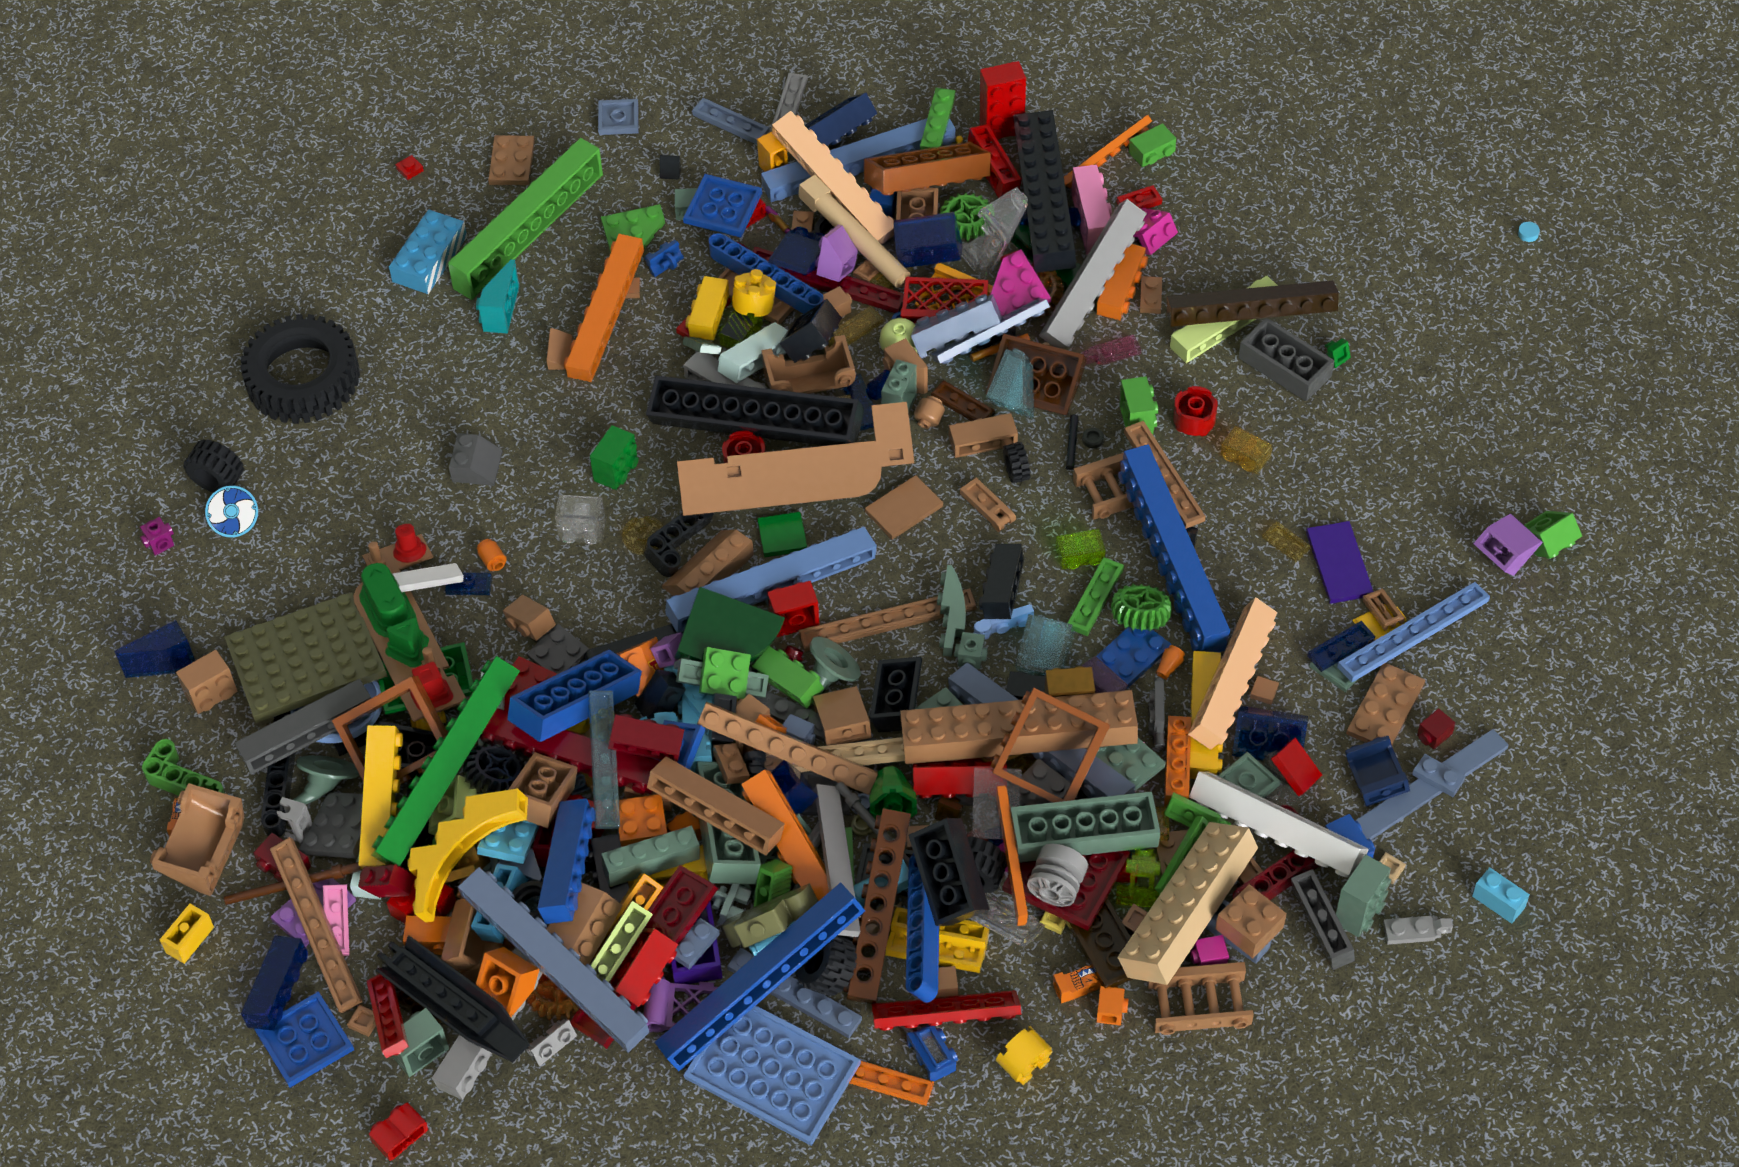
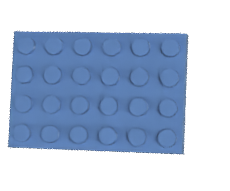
M754 1006L693 1059L684 1074V1078L812 1146L860 1066L861 1060L770 1012Z

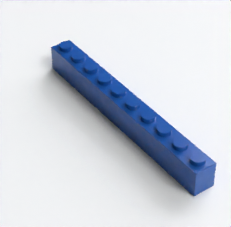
M840 882L654 1043L667 1060L680 1071L865 912L864 908Z

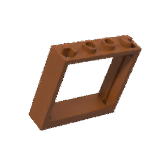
M418 676L407 678L332 720L363 782L365 759L347 725L411 691L436 740L440 736L442 738L446 736L447 731ZM436 751L399 770L396 779L400 780V785L411 780V774L417 771L419 774L423 773L424 770L421 768L423 762L428 756L432 758Z
M1032 688L1031 692L1027 690L1021 701L1024 704L1021 713L1016 711L1011 721V725L1014 726L1011 734H1005L1000 744L1004 748L1000 755L996 754L990 765V767L994 768L992 773L1052 803L1075 800L1110 725L1036 688ZM1036 698L1097 727L1063 799L1002 770Z

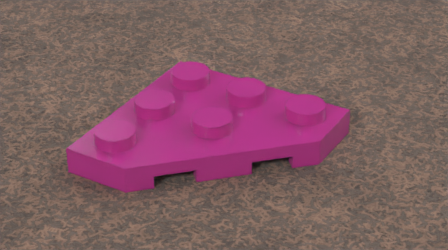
M1022 249L1003 258L991 292L1002 317L1038 298L1047 299L1048 303L1051 302L1050 295Z

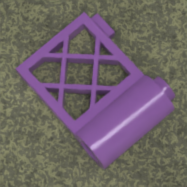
M662 977L658 984H653L649 990L651 995L644 1004L643 1015L648 1020L649 1032L669 1030L676 1024L672 1023V1016L679 1011L687 1015L689 1012L684 1008L692 1001L698 1005L701 1001L697 997L703 993L711 994L718 987H714V983L699 982V985L670 983ZM675 991H682L690 998L680 1004L674 997Z

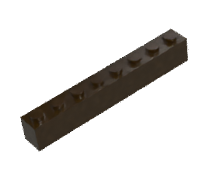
M1332 280L1167 296V316L1171 327L1334 312L1338 311L1339 292Z

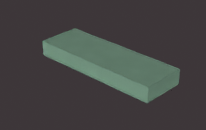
M687 336L683 339V345L700 353L718 355L721 353L719 345L706 339Z

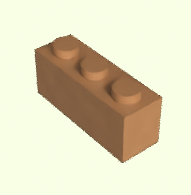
M1011 413L999 414L994 417L949 425V440L954 456L957 458L1001 449L1004 445L1017 443L1018 432Z

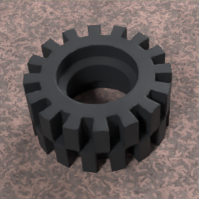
M1022 442L1004 445L1003 458L1010 482L1013 484L1030 480V464L1028 463V456Z

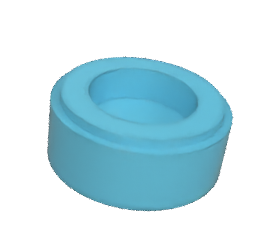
M1524 222L1519 226L1518 236L1523 241L1533 242L1538 238L1540 229L1533 222Z

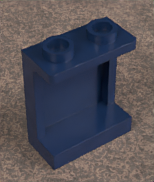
M1388 735L1377 737L1361 745H1354L1350 749L1345 750L1348 765L1365 806L1410 791L1407 776L1402 771Z

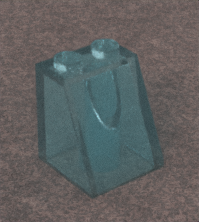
M1014 348L1012 351L1006 349L986 397L995 406L1033 419V365L1029 362V358L1024 356V352Z
M1028 614L1015 664L1016 669L1030 675H1046V670L1054 668L1064 669L1076 633L1073 625Z

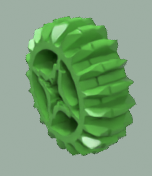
M966 192L964 195L957 193L956 198L950 196L949 201L945 200L943 206H941L939 221L946 235L950 234L952 239L958 237L960 242L962 238H966L968 242L970 238H973L976 241L978 236L983 238L985 233L989 234L990 228L994 224V213L992 205L989 204L988 199L983 200L982 195L976 197L974 193L972 195H968Z
M1132 584L1131 587L1124 586L1123 589H1118L1117 593H1114L1111 610L1113 619L1117 620L1118 624H1124V628L1131 627L1132 630L1140 629L1142 632L1143 630L1151 631L1152 628L1159 630L1160 626H1165L1171 617L1172 606L1170 597L1165 595L1164 591H1159V588H1151L1150 585L1143 586L1141 584L1136 586Z

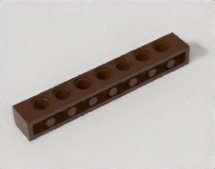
M883 808L882 815L876 816L874 829H879L877 838L872 837L870 852H874L873 861H868L865 875H870L869 884L863 885L861 898L866 899L864 905L865 912L858 917L859 922H861L860 934L858 937L853 938L852 943L857 945V959L855 961L857 964L853 972L854 975L849 981L850 983L843 990V992L848 993V1000L876 1004L911 817L910 813ZM891 831L895 833L896 839L887 841L883 834ZM887 854L892 858V862L883 864L880 862L879 857ZM878 877H883L887 880L888 884L885 887H878L874 881ZM872 901H880L883 904V908L879 911L873 910L870 906ZM868 924H875L878 926L879 931L876 934H870L866 931V926ZM865 947H870L874 950L875 954L867 958L862 955L861 950ZM862 970L867 971L870 974V979L860 981L857 978V973Z

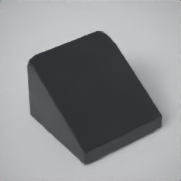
M660 155V178L678 180L681 173L680 156Z

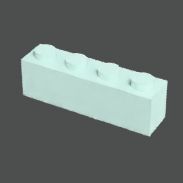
M774 322L754 335L749 336L744 341L737 343L734 347L720 354L718 372L735 383L742 381L763 368L761 350L772 348L773 354L778 357L780 354H786L779 343L788 330Z

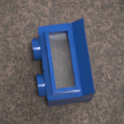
M927 1025L915 1032L907 1033V1045L909 1048L913 1046L916 1051L917 1062L920 1066L924 1064L928 1071V1080L934 1082L956 1071L958 1057L952 1047L948 1049L944 1043L946 1037L942 1029H936L935 1026Z

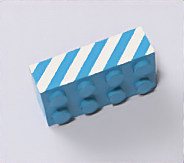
M428 209L389 266L392 282L429 294L447 268L450 259L455 256L466 240L465 222Z

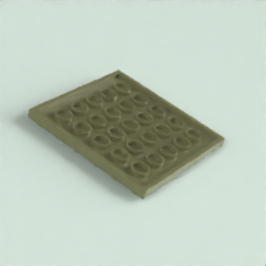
M352 592L224 637L255 723L311 704L358 679L364 685L387 677L386 670L366 623L355 606Z

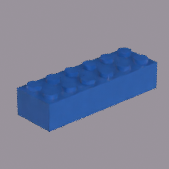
M607 650L510 697L507 720L537 741L542 742L638 694L642 671L611 650Z

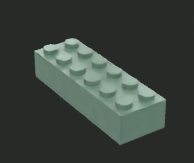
M697 761L695 773L746 801L742 794V791H744L742 783L726 784L717 762ZM699 818L708 881L725 884H756L761 865L758 851Z
M1152 792L1011 807L1010 810L1019 863L1036 861L1041 848L1046 844H1061L1076 850L1081 855L1153 848L1159 845L1161 832Z

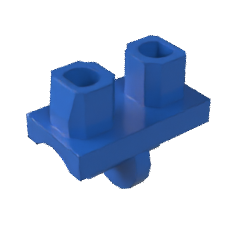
M676 240L670 243L665 242L660 245L657 252L654 254L648 253L644 256L646 265L654 277L668 268L674 270L678 266L677 262L684 258L679 249V243Z

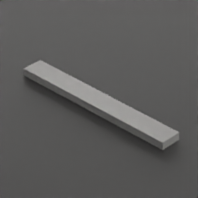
M816 784L814 792L828 890L830 892L841 882L855 897L840 793L835 786ZM859 919L854 920L838 935L858 937L860 934Z

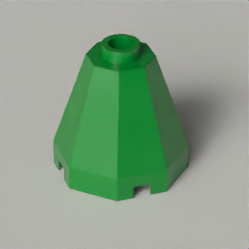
M894 766L881 769L878 772L869 797L870 814L876 820V816L882 815L884 808L910 813V818L917 814L916 792L900 769Z

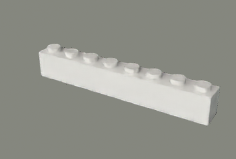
M1198 772L1189 798L1195 800L1196 803L1216 810L1215 812L1221 815L1222 818L1228 819L1230 817L1235 820L1234 823L1238 826H1249L1255 829L1254 833L1264 838L1269 836L1275 839L1274 843L1281 847L1287 848L1290 846L1295 849L1294 853L1305 858L1310 856L1315 859L1316 864L1326 868L1330 866L1336 869V874L1346 878L1352 875L1369 850L1211 772Z

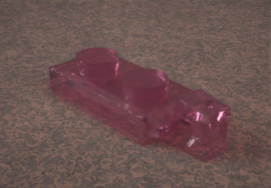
M1133 334L1095 345L1083 351L1082 354L1087 359L1086 365L1094 362L1106 365L1140 355L1141 348Z

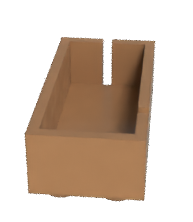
M468 877L461 878L460 884ZM458 890L457 897L460 899L455 901L441 959L456 971H460V974L477 982L484 953L502 948V943L481 940L471 928L477 910L461 896Z

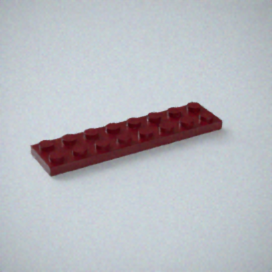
M679 865L648 909L653 915L644 928H655L679 945L718 888L713 883ZM631 1006L630 1008L634 1011L636 1007ZM579 1008L570 1021L573 1028L606 1049L614 1040L581 1008Z

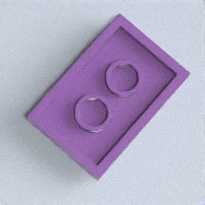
M333 878L312 883L322 907L323 885H340ZM347 890L349 908L356 902V898ZM290 899L271 916V920L300 946L305 948L309 944V940Z

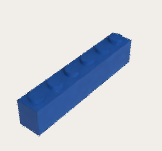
M587 798L561 801L559 803L538 903V910L545 924L573 921L574 913L578 909L577 898L578 893L582 889L581 878L582 874L585 873L584 862L585 857L589 854L588 842L592 838V822L596 818L595 810L593 807H590Z

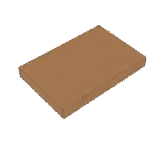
M915 475L867 506L865 513L893 540L942 508L943 502Z

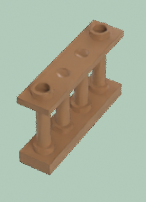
M1124 453L1074 468L1073 482L1075 486H1086L1095 503L1092 505L1093 520L1098 518L1104 519L1113 513L1134 507L1133 502H1129L1127 494L1123 495L1113 476L1121 471L1120 461L1123 460ZM1105 479L1115 497L1103 501L1094 481Z
M1245 962L1179 967L1168 985L1147 981L1148 989H1155L1159 1000L1161 1018H1155V1033L1170 1035L1175 1033V1031L1231 1026L1242 1029L1252 1025L1253 1010L1244 1011L1239 983L1245 979ZM1217 983H1227L1230 985L1234 1012L1219 1013L1215 989ZM1193 985L1205 986L1210 1014L1195 1015L1191 992ZM1169 987H1179L1181 989L1185 1016L1171 1017L1167 995Z

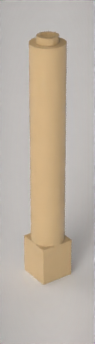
M816 175L799 184V198L813 212L818 211L834 227L842 225L857 250L896 288L905 286V277H910L911 273L830 195L831 190Z

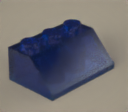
M954 212L894 221L896 254L898 261L905 268L961 260L963 245Z
M1240 706L1232 756L1242 757L1248 752L1256 760L1273 762L1271 758L1295 737L1304 748L1308 716Z

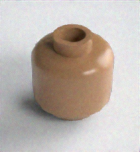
M927 396L919 400L914 412V418L918 421L920 427L929 429L930 426L936 427L939 425L945 411L942 401L934 396Z

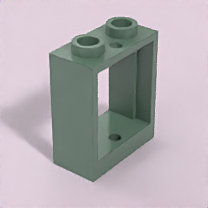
M896 359L881 391L882 404L907 402L909 414L917 397V365Z

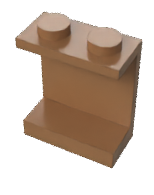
M857 686L813 696L814 709L818 713L823 727L826 746L872 738L870 720Z

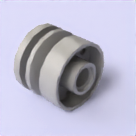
M1046 844L1040 850L1036 860V867L1032 870L1027 887L1035 897L1043 902L1061 907L1070 906L1074 903L1080 883L1083 882L1087 872V860L1070 847L1061 844Z

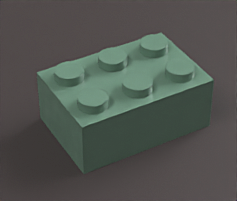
M1366 854L1341 889L1336 911L1343 929L1357 937H1360L1363 931L1368 932L1374 922L1372 919L1374 914L1379 915L1386 904L1384 900L1389 892L1387 888L1392 880L1389 878L1391 868Z

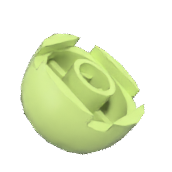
M896 318L886 323L880 333L879 342L881 349L884 351V348L906 338L917 352L911 338L915 323L906 318Z

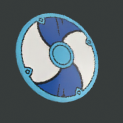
M222 487L215 491L207 501L205 508L206 520L212 530L221 536L238 537L244 535L253 528L257 521V502L253 495L242 487Z

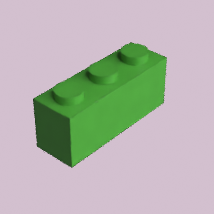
M769 647L754 663L753 669L756 673L769 675V684L807 709L813 703V696L819 695L824 690L819 681L821 679L820 676L812 670L806 671L805 667L796 659L793 661L788 659L789 656L781 649L776 651Z

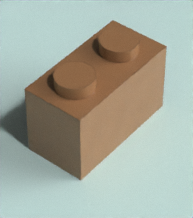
M521 595L503 610L506 617L505 622L511 630H517L524 637H530L535 641L556 625L548 608L524 595Z

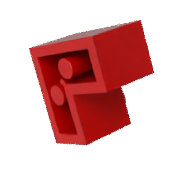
M416 876L408 896H393L386 902L390 915L404 924L406 916H416L413 910V902L416 897ZM446 884L442 887L436 905L435 916H446L455 905L456 897L454 890Z

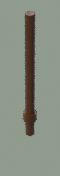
M359 862L344 866L338 864L332 866L331 869L309 874L312 883L331 878L337 880L345 878L347 874L362 871V868L359 866ZM284 881L224 896V902L226 905L284 891L287 888Z

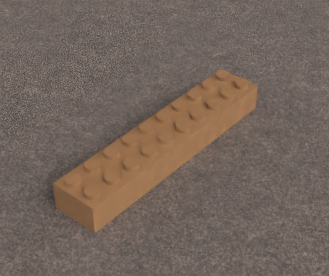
M1132 690L1054 697L1110 725L1100 747L1138 744V724ZM1037 698L1009 755L1088 748L1097 727ZM1022 700L900 711L905 764L1000 755L1004 748L1000 744L1005 734H1011L1014 727L1011 725V721L1016 711L1021 713L1024 704L1021 703Z

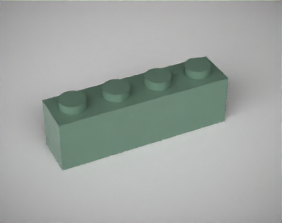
M688 826L601 853L602 869L609 887H613L637 879L640 873L648 876L699 860L700 844L693 827Z

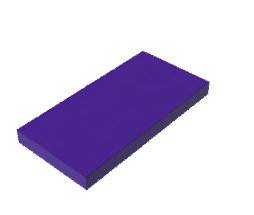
M1349 521L1306 529V534L1330 604L1361 599L1364 595L1374 592Z

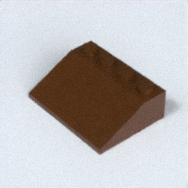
M1003 334L986 395L1067 416L1082 379L1087 359L1084 354Z

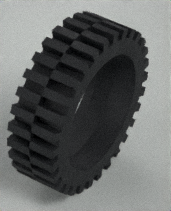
M297 314L296 320H291V316H286V322L283 323L279 319L274 320L275 326L271 327L267 324L263 326L264 333L259 330L255 333L256 340L249 339V347H244V356H241L242 365H240L242 377L249 398L254 403L256 409H261V413L265 416L270 414V418L273 420L280 416L281 422L287 423L288 419L291 418L293 424H299L300 418L304 419V423L311 422L310 417L313 416L318 421L322 419V413L330 416L333 414L332 408L340 410L342 408L341 401L347 403L350 400L349 394L354 395L356 391L355 386H358V377H360L354 344L347 331L344 332L343 327L339 324L336 326L335 321L331 319L326 323L325 317L319 316L315 320L314 315L308 314L307 319H303L302 314ZM318 348L329 352L330 359L325 371L316 379L304 384H285L274 379L268 372V367L276 358L294 349Z

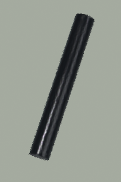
M1076 414L1070 416L1066 458L1067 470H1074L1079 419V416Z

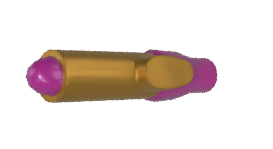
M767 206L766 213L770 220L784 234H790V227L775 210Z

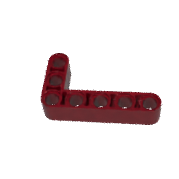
M1281 805V807L1298 814L1291 806ZM1292 848V852L1237 888L1233 893L1232 900L1249 884L1255 889H1264L1265 891L1260 893L1271 900L1292 886L1291 878L1309 870H1315L1320 865L1316 864L1315 859L1310 856L1305 858L1294 853L1295 849ZM1293 864H1300L1301 866H1300V867H1297V866H1294ZM1275 876H1280L1283 879H1277Z

